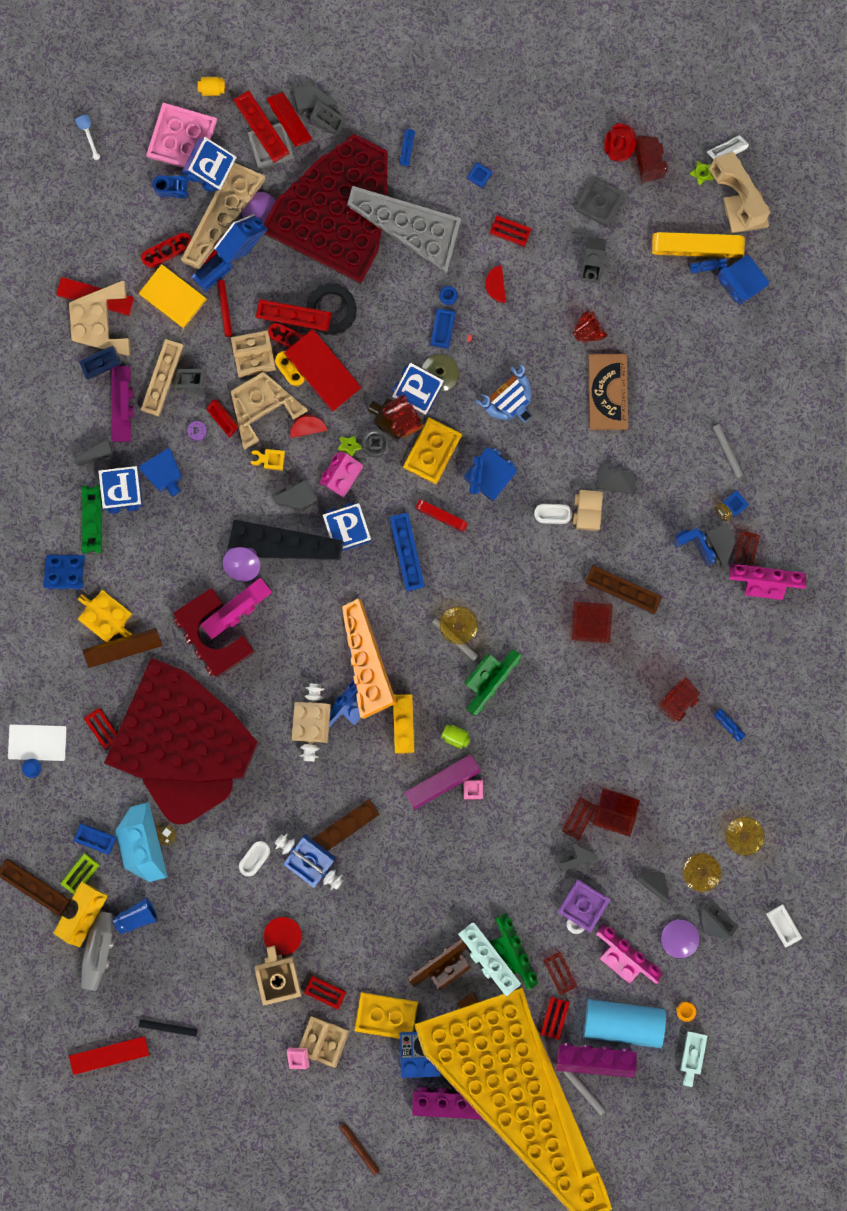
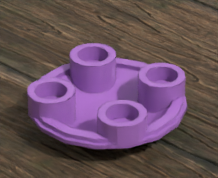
M256 192L241 214L243 218L254 214L264 224L276 200L268 193Z
M236 547L226 552L223 558V567L229 577L236 581L245 582L252 580L258 575L260 561L253 548Z
M678 919L664 926L661 934V943L667 954L675 958H685L691 956L696 951L700 937L698 930L692 923Z

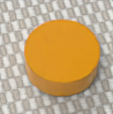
M685 1001L677 1006L676 1013L679 1019L689 1022L695 1018L696 1008L692 1003Z

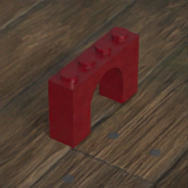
M211 587L173 613L175 616L173 621L179 629L181 627L184 629L186 634L183 636L189 645L191 643L194 644L196 647L194 652L199 660L204 659L207 666H205L208 674L218 678L255 652L244 636L222 649H211L202 643L199 636L201 622L205 617L223 606V603Z

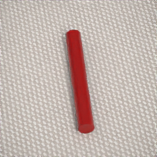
M219 280L217 284L225 337H231L233 335L225 280Z

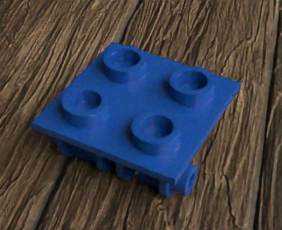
M47 555L43 588H48L49 590L51 588H60V590H63V588H66V590L69 588L77 590L84 588L83 571L85 555Z

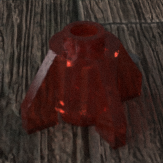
M587 310L584 312L574 326L575 331L573 334L578 342L597 341L608 336L597 320L594 311L590 312Z

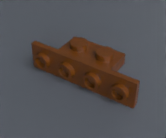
M460 937L458 942L446 947L436 958L429 959L421 969L414 970L410 977L407 978L408 981L415 987L430 976L437 988L442 990L471 969V966L462 955V952L468 946Z

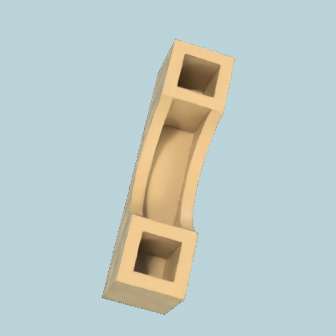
M734 152L716 157L709 170L718 184L728 185L740 195L742 205L737 212V216L744 228L747 229L764 223L771 212L760 196L758 189L752 183L750 176L741 165V161Z

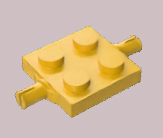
M101 590L96 598L89 600L83 594L78 597L77 600L86 606L78 620L103 641L110 642L118 634H121L123 637L133 635L124 628L132 613L105 591Z

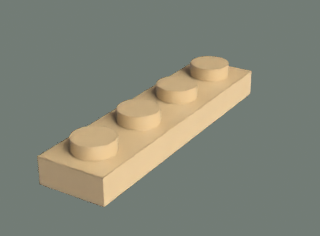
M165 339L141 407L142 412L160 417L184 348L183 344Z

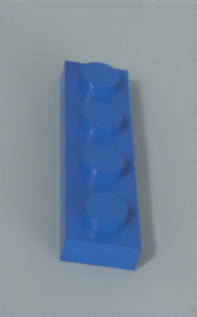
M404 513L391 516L390 522L406 592L425 588L409 514Z

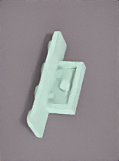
M471 923L458 933L472 951L469 954L475 963L480 962L484 968L481 971L488 979L492 977L505 996H508L521 985L475 923Z

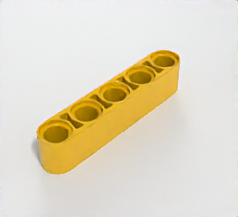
M667 232L652 234V254L744 257L745 237L741 235Z

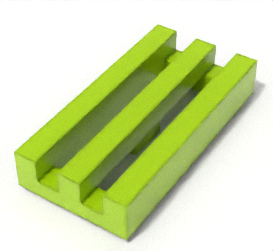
M84 853L60 884L72 894H75L77 888L74 890L73 887L91 864L94 865L82 880L84 883H87L100 864ZM86 859L88 861L71 884L68 885L69 879Z

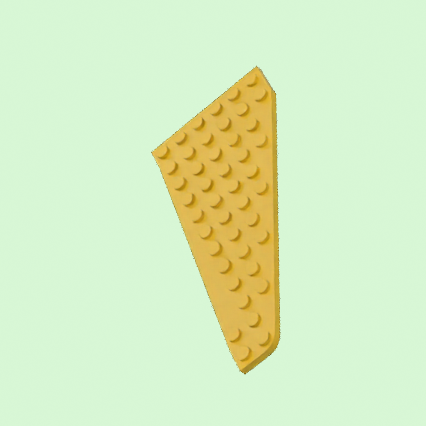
M523 988L514 990L508 996L501 994L414 1024L424 1056L568 1211L612 1210L606 1188L599 1172L596 1171L533 1022Z

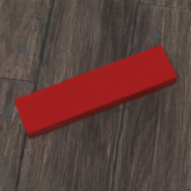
M249 90L233 100L273 163L290 154Z
M61 277L56 296L74 301L103 288ZM126 295V299L107 300L108 311L130 316L135 298Z
M259 299L255 318L328 332L332 313Z
M143 1036L69 1055L72 1073L76 1075L146 1057L150 1053L146 1037Z

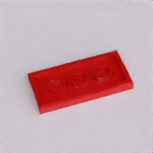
M314 329L283 353L331 412L362 388Z

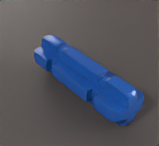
M412 129L405 130V139H403L401 150L402 156H400V165L402 166L410 165L415 131Z
M725 257L718 258L717 260H703L700 263L698 261L690 263L691 273L727 267Z
M474 457L473 460L474 467H472L470 481L472 484L469 488V493L479 494L480 492L479 484H481L482 466L484 464V458Z
M719 709L714 713V717L721 721L724 728L730 734H733V737L738 742L746 736L742 730L738 729V725L729 716H726L723 709Z

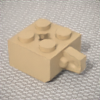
M275 945L267 947L268 958H264L265 963L255 965V973L263 1005L301 997L302 990L294 956L282 958V954L277 955ZM276 976L283 978L281 985L273 981L276 979Z

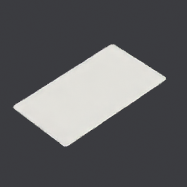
M9 726L8 759L65 760L66 726Z

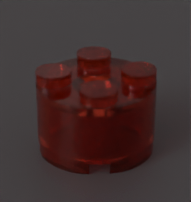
M405 394L384 405L385 408L382 409L386 419H389L394 424L391 426L392 430L400 438H406L424 427L420 423L422 421L414 406L406 400L408 397Z

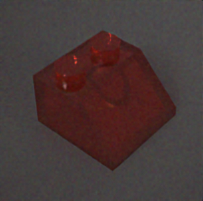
M637 136L635 154L641 182L645 183L664 179L668 168L666 161L662 159V154H664L662 143H659L658 137Z
M684 677L660 701L656 708L672 723L676 720L680 722L686 715L684 711L689 706L693 708L699 701L697 697L700 695V692L687 677Z

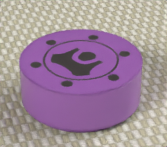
M194 421L188 426L187 432L192 440L200 441L206 437L207 428L202 422Z

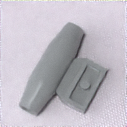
M100 911L89 930L82 962V989L97 991L105 969L109 967L110 958L108 957L109 949H112L114 938H112V913Z

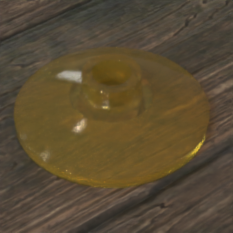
M452 607L445 611L440 619L441 634L450 643L465 644L471 641L477 633V619L473 612L465 607ZM456 623L461 625L460 630L455 629L454 625Z
M737 818L729 824L726 830L727 845L738 855L749 856L755 854L764 843V830L760 823L753 818ZM744 832L747 834L746 840L741 839V834Z
M698 853L691 856L685 862L683 878L691 889L698 892H707L718 885L721 879V867L713 856ZM701 869L706 870V875L703 877L699 874Z

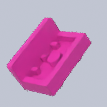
M339 451L333 456L328 470L322 474L320 484L344 498L364 465L348 454Z

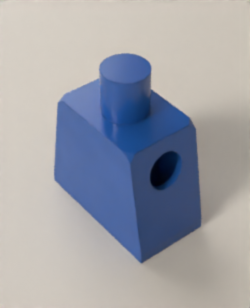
M170 448L138 467L159 492L167 489L171 497L181 492L177 482L183 479Z

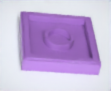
M577 879L557 913L591 933L611 899Z

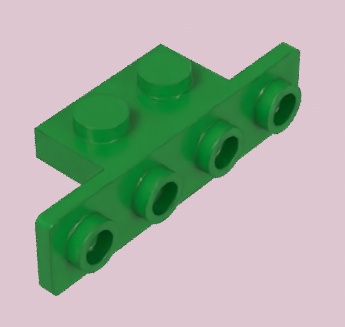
M512 650L502 663L487 653L464 683L477 694L466 708L469 713L476 716L484 709L489 698L495 695L496 689L501 683L506 681L510 671L519 664L522 657L519 652Z
M504 913L496 918L503 936L489 943L513 974L520 973L527 990L532 989L538 985L537 975L532 970L529 957L522 948L521 940L513 928L512 920L508 917L507 913Z

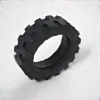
M327 283L324 286H318L307 299L306 308L316 309L318 301L323 296L333 294L340 296L345 301L347 313L341 322L329 324L328 332L316 331L324 335L344 333L346 329L352 326L356 318L357 308L352 293L346 287H342L339 284Z

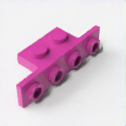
M730 564L729 579L747 581L745 587L746 596L783 600L786 587L806 589V573L741 564Z
M259 578L201 623V626L213 640L229 626L234 627L241 621L239 618L243 615L251 614L256 609L255 606L273 592L262 578Z
M605 924L600 926L596 935L610 945L600 957L601 961L629 984L640 972L655 984L659 982L663 973L658 966L649 962L641 952L631 947L628 941L619 937L611 927Z

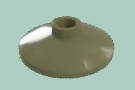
M433 355L422 366V369L445 381L440 392L451 389L458 380V366L447 355ZM437 369H443L444 373L439 375L436 371Z

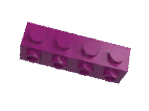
M570 1043L558 1046L556 1071L634 1078L637 1052H632L631 1049L613 1050L611 1047H601V1049L593 1048L591 1045L576 1047Z
M418 1086V1090L414 1089L412 1116L484 1120L458 1091L450 1092L449 1088L438 1087L437 1091H433L425 1086Z

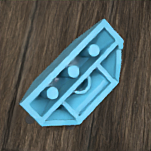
M149 802L130 807L115 830L124 869L148 882L167 878Z

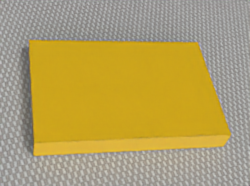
M162 264L138 293L183 329L207 300Z
M428 417L403 468L437 485L463 434Z
M361 992L355 1032L400 1039V1032H414L418 1001Z

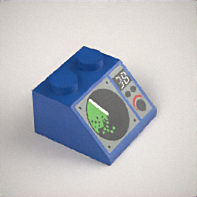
M417 1031L400 1032L401 1078L439 1077L440 1072L423 1054Z

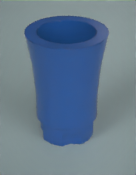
M148 897L113 917V923L120 935L158 922L157 913Z

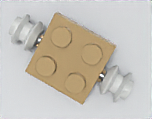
M310 684L309 687H306L309 690V694L305 695V697L312 701L309 703L295 702L291 740L305 741L307 743L300 747L304 750V754L300 755V757H303V761L315 762V758H319L315 755V751L320 748L312 745L314 742L328 743L331 704L317 702L324 699L320 695L321 691L325 690L321 688V684Z

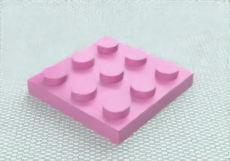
M163 103L148 148L147 158L184 168L197 140L204 137L212 140L217 118Z

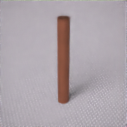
M347 1124L341 1125L339 1127L372 1174L376 1175L380 1172Z

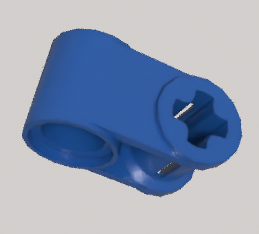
M160 175L154 178L153 189L155 194L160 197L188 198L187 182L189 180L186 176ZM165 183L167 186L165 189L160 190L157 188V185Z

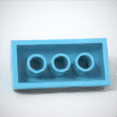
M588 999L583 1038L662 1048L666 1026V1010Z

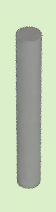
M720 424L715 425L713 429L736 478L744 476Z
M437 617L432 621V624L469 658L475 661L479 657Z
M563 1072L600 1116L603 1115L606 1110L573 1072Z

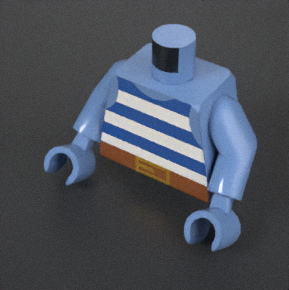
M518 363L520 366L518 371L511 367V371L515 375L490 397L481 394L484 401L481 403L479 400H476V403L483 406L491 417L511 421L518 416L523 423L532 417L531 413L526 409L531 402V387L524 373L525 368L520 363Z

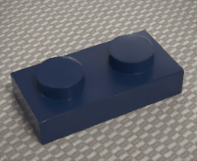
M114 346L79 361L85 378L88 380L122 364Z

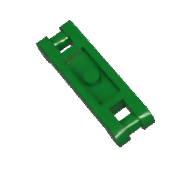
M82 485V554H88L89 552L102 553L100 485H95V487ZM89 495H95V500H89ZM89 539H95V544H89Z

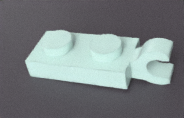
M687 1031L680 1068L681 1071L686 1072L683 1081L684 1086L692 1087L694 1074H701L707 1035Z

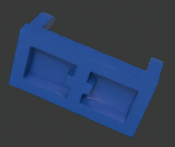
M217 253L201 269L192 274L191 278L206 292L233 269L231 262L227 263Z

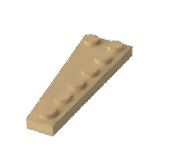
M233 163L221 189L216 191L181 259L183 263L197 269L201 268L213 252L214 247L266 180L264 175Z

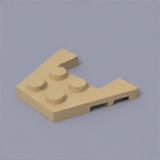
M120 281L69 302L72 341L100 349L114 346L117 353L131 356L129 338L110 339L107 300L127 298L125 281Z
M264 372L231 391L242 445L245 450L259 442L250 424L279 406L285 405L293 420L308 413L306 407L301 405Z

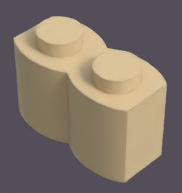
M580 490L579 494H575L574 506H578L577 513L573 515V524L576 525V530H600L603 492Z

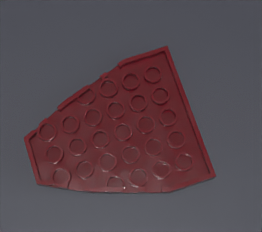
M356 134L351 135L345 142L337 145L334 150L320 157L303 173L302 177L294 182L283 195L281 194L277 198L263 224L267 228L264 235L362 284L379 251L382 229L347 206L352 186L387 196L388 151Z
M151 658L104 764L140 779H167L187 782L243 779L259 743L228 707L186 671Z

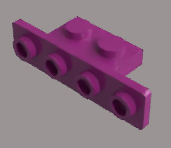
M117 366L111 369L112 441L131 442V417H134V407L131 406V398H134V389L131 387V368L129 366Z

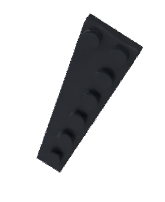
M234 520L227 551L231 548L244 547L253 548L258 558L340 560L344 541Z

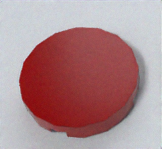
M618 123L611 127L613 129L610 132H607L604 150L609 159L623 162L635 150L636 134L630 125Z
M277 917L271 920L263 933L266 947L275 945L277 955L282 954V956L295 952L302 941V930L299 924L288 917Z

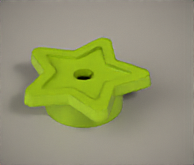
M697 161L696 169L690 172L691 176L697 178L699 185L705 180H714L709 170L711 164L706 165Z
M341 436L339 438L341 445L338 450L353 456L356 450L362 449V446L356 443L355 436L350 438Z

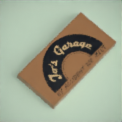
M589 354L590 431L628 430L627 354Z

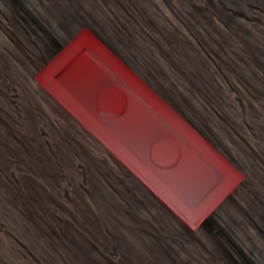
M284 92L270 96L267 99V102L295 147L309 143L312 140V137Z

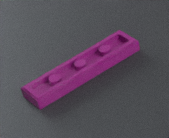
M470 754L404 793L413 809L416 810L480 773L481 770Z

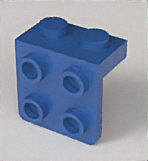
M745 255L730 267L723 268L717 275L720 284L726 287L732 300L737 302L739 306L769 285L768 279L749 255Z
M695 528L689 532L688 529H685L675 536L676 539L672 543L676 549L693 540L706 566L708 567L715 562L714 558L716 555L711 547H707L705 543L707 539L702 530L699 531L698 528Z

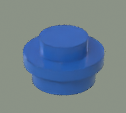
M452 286L443 287L439 293L440 301L445 305L454 304L458 299L457 290Z
M27 759L22 765V772L26 777L35 778L41 773L42 766L36 759Z

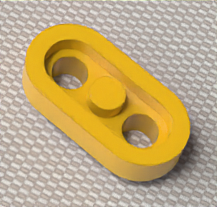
M285 351L278 353L275 363L290 385H302L305 379L289 361L287 365L282 364V360L287 359L283 354ZM298 374L300 378L298 380H294L293 375Z

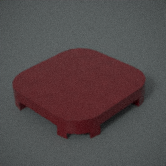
M142 779L163 815L174 824L185 825L194 821L227 800L233 790V779L211 780L207 782Z

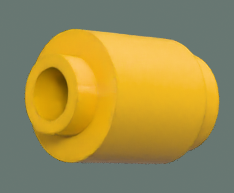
M219 76L201 77V81H198V92H202V96H220V94H225V80Z

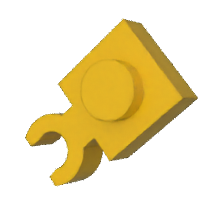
M266 449L265 455L259 451H252V455H258L259 459L258 461H251V465L259 466L263 463L264 469L283 471L285 451Z

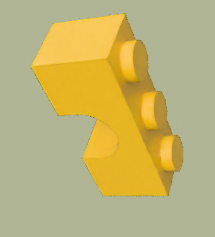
M412 694L394 695L396 704L393 705L395 754L414 753Z
M81 882L72 898L78 904L76 916L72 919L62 916L53 934L66 943L80 948L108 895L94 886Z

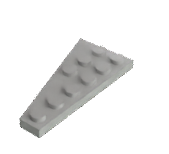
M352 186L347 203L348 207L444 273H447L461 218Z

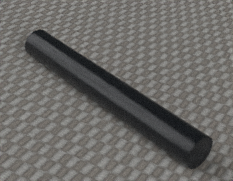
M141 1019L139 1021V1027L197 1037L198 1029Z

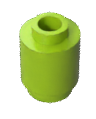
M448 724L441 736L446 743L462 749L463 746L467 748L471 737L468 736V731Z

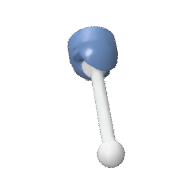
M88 114L79 116L75 119L79 129L86 132L93 151V159L99 160L100 154L97 153L88 130L91 126L90 116Z

